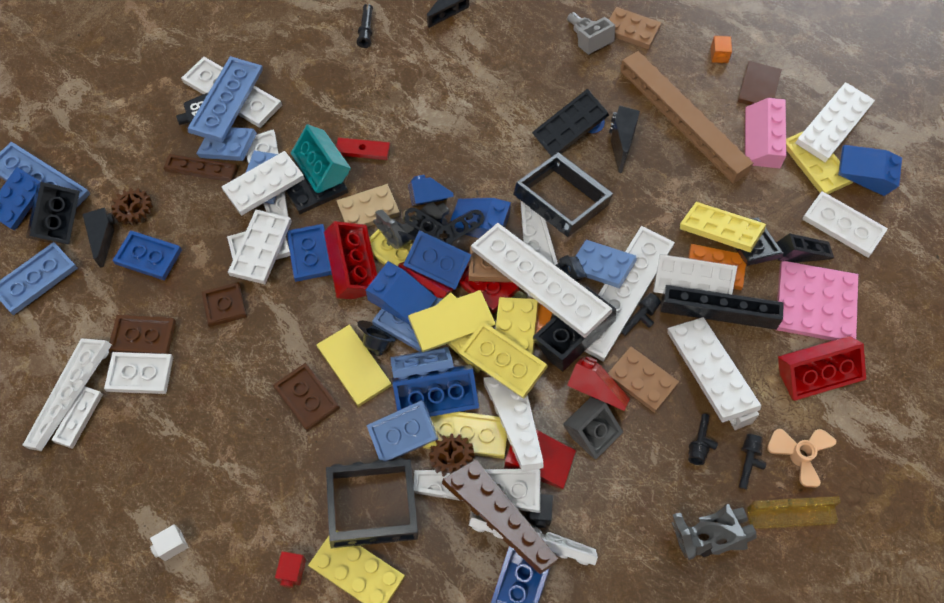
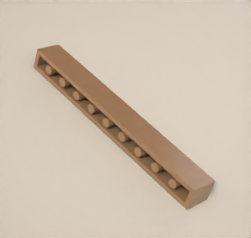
M637 51L622 60L620 71L733 184L749 174L753 166L751 159L743 154L738 146L733 144L645 56Z

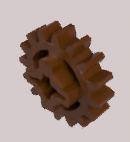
M130 188L129 192L123 190L122 195L116 194L118 199L112 200L114 205H111L112 214L119 223L123 222L124 225H127L128 222L134 225L135 221L141 223L142 218L147 219L146 214L152 213L150 210L153 207L151 198L147 195L146 191L141 192L139 188L136 191Z
M453 433L450 434V438H446L443 435L442 441L436 440V446L430 447L432 451L429 453L431 466L435 468L436 473L441 471L443 477L447 473L452 474L466 466L475 458L472 443H469L467 437L462 440L461 434L454 438Z

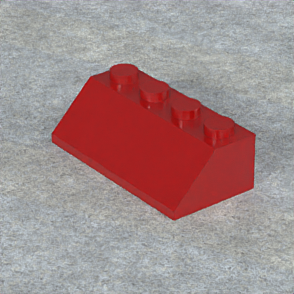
M333 221L324 231L336 297L339 299H357L367 296L366 289L377 276L367 225Z
M851 336L778 356L780 376L793 401L867 380L864 343Z

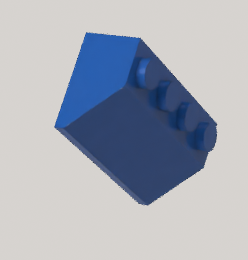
M425 175L415 176L408 184L412 206L454 197L453 192L431 177L426 178Z
M471 364L452 367L443 372L436 370L430 371L426 375H410L405 379L392 378L397 411L421 400L424 401L430 417L479 408L474 372Z

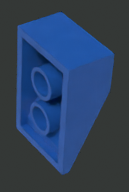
M844 145L842 147L838 175L885 196L899 187L902 157L888 150Z
M496 198L458 199L450 221L470 210L482 211L484 214L483 224L465 234L480 238L497 223L504 228L506 227L510 216L511 202ZM473 214V218L466 221L467 223L471 221L477 222L479 216ZM457 222L455 230L457 232L463 231V223Z
M389 261L366 289L368 301L409 325L411 324L408 315L432 307L437 300L435 295L411 275Z
M509 546L491 603H539L551 567L539 574Z

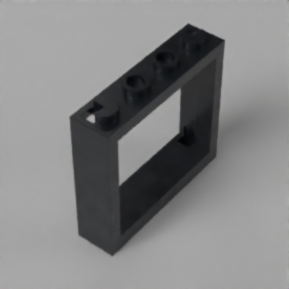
M558 152L517 181L513 195L558 229L559 232L569 237L609 205L613 193ZM555 171L593 200L595 204L571 221L530 188Z
M398 458L387 462L376 460L373 463L355 462L352 465L334 464L331 467H326L329 542L331 549L418 540L411 459ZM405 472L410 525L336 532L333 479Z

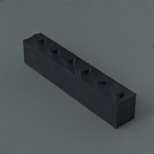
M666 285L662 294L660 312L696 318L704 317V319L777 330L783 321L784 302Z

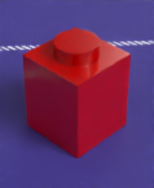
M281 551L275 579L281 582L280 586L293 588L294 585L300 586L306 558L300 554Z

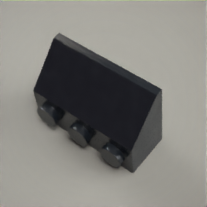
M45 182L38 183L26 238L69 245L80 191Z

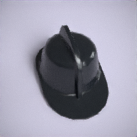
M360 320L357 322V326L363 331V345L376 356H381L388 349L390 343L396 341L387 332L369 321Z

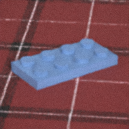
M53 242L0 280V301L12 315H15L78 268Z

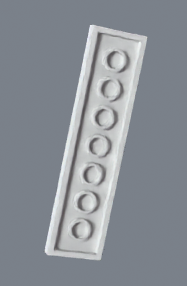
M499 223L494 225L471 245L472 251L584 338L612 313L610 306Z
M643 226L640 227L625 251L636 255L637 261L619 289L605 284L598 294L616 308V321L585 350L586 353L604 362L636 309L638 302L641 301L656 276L659 255H668L675 242Z

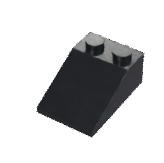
M619 106L618 111L613 113L609 133L612 134L610 141L619 173L623 172L640 114L639 110Z

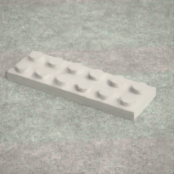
M203 57L181 79L183 83L205 94L210 91L223 67ZM254 86L238 115L261 128L282 106L280 100Z
M845 82L795 143L826 163L875 100Z
M704 317L668 328V335L721 422L761 409L758 399Z

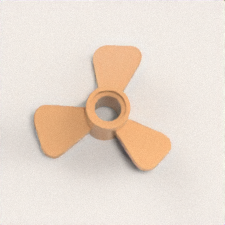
M777 429L773 432L767 449L772 454L790 455L792 462L800 466V483L805 487L816 488L821 482L811 461L817 456V451L833 447L836 444V439L826 431L817 429L809 440H802L797 444L783 429ZM800 450L805 451L806 454H807V457H806V456H803V455L800 453Z

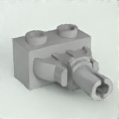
M575 12L568 15L567 21L574 25V31L577 33L578 46L588 55L614 42L615 24L606 17L597 21H591L589 18H580Z

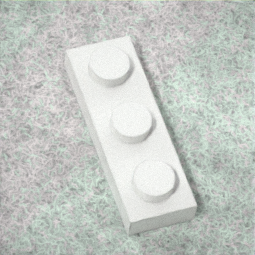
M84 386L65 415L52 441L73 449L103 394L100 391Z

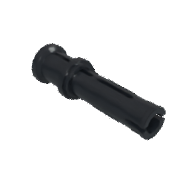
M367 4L363 6L362 22L358 28L359 37L356 43L361 48L371 46L373 6L368 4V9Z

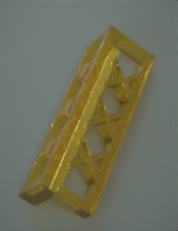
M839 496L753 501L747 509L750 524L753 525L754 529L827 525L838 523L835 507L841 501Z

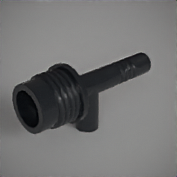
M649 293L642 301H639L638 305L641 309L624 326L621 334L626 336L640 320L650 328L654 322L646 314L650 316L654 314L661 304L660 299L656 295Z
M702 414L697 440L689 444L688 461L694 465H704L710 448L715 450L718 446V442L706 438L710 419L708 414Z
M747 434L743 447H741V451L747 453L739 483V488L747 490L752 466L762 470L766 468V462L755 458V456H762L763 438L754 434Z

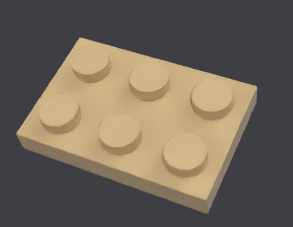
M388 184L336 200L342 218L347 223L364 224L367 227L374 225L373 220L376 219L375 212L378 210H383L391 219L400 216L399 209Z

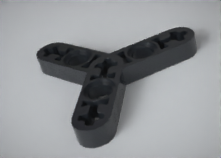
M407 208L403 212V220L414 229L421 230L442 241L443 239L439 238V234H442L444 231V234H447L444 242L453 246L454 240L483 224L484 214L480 210H470L449 223L442 225L417 208ZM415 212L414 216L421 219L420 222L414 219L409 220L410 216L408 213ZM473 214L479 216V217L477 218V222H476V221H471V222L467 223V221H466V220L472 219V218H473ZM425 221L432 223V229L429 232L423 229ZM457 222L463 223V231L457 232L455 230Z

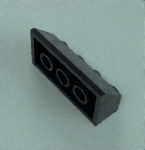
M587 286L585 288L612 308V313L586 338L556 315L533 336V340L546 358L562 372L616 321V308Z

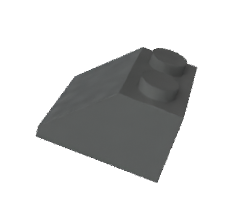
M592 397L563 423L571 438L593 459H597L623 433L607 404Z

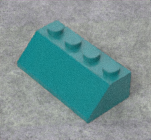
M308 124L305 126L291 151V155L315 192L320 193L341 184L349 174L351 167L324 130Z

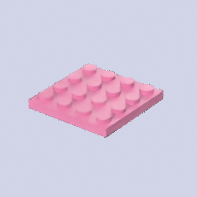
M782 261L779 270L777 301L784 302L783 321L777 330L831 341L847 336L856 339L858 274Z

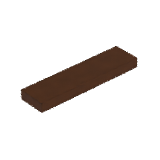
M169 154L164 165L165 172L227 182L234 180L238 169L237 164Z

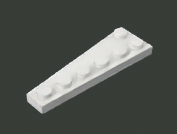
M274 129L255 136L246 154L248 162H250L254 150L279 154ZM285 191L277 195L274 204L263 203L266 212L289 217Z
M520 200L523 242L552 264H558L546 221ZM527 293L528 299H532L533 297Z
M81 338L22 446L42 451L101 360L107 357L108 350L112 345L106 340Z
M484 378V386L494 404L496 413L500 417L502 427L507 433V438L510 445H512V450L521 470L544 468L528 395L523 399L494 378Z
M485 469L518 510L540 513V469L525 471L521 469ZM415 470L414 493L459 500L442 484V480L445 477L442 476L441 471L436 473L435 470Z
M470 511L469 526L478 532H491L495 537L503 539L495 529L491 530L486 525L487 522L482 517L476 516ZM532 526L557 556L565 559L568 557L576 559L577 562L583 565L596 564L598 558L596 549L551 532H547L546 535L542 534L540 529Z

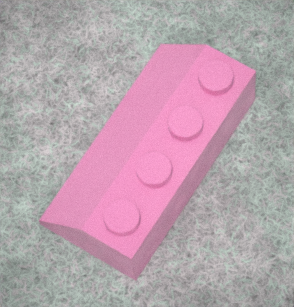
M766 98L745 108V155L751 159L753 166L780 169L786 158L785 99Z

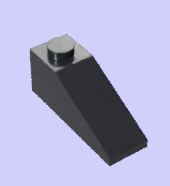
M437 0L427 13V26L430 28L469 8V0Z
M105 207L83 214L93 259L100 268L104 267L114 235L113 224H115L112 213H108Z
M789 233L776 242L783 252V257L778 259V261L799 263L831 260L834 258L828 241Z

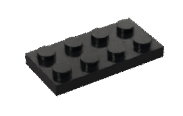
M586 89L535 129L532 134L552 157L558 152L561 154L606 119L609 113L593 94Z

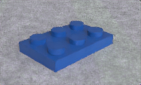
M19 167L15 168L0 189V222L14 231L33 206L37 184L40 183L39 180Z
M323 224L288 230L287 232L295 282L332 275Z
M419 230L403 265L456 289L471 254Z
M130 231L112 261L116 265L165 281L182 249L178 245Z

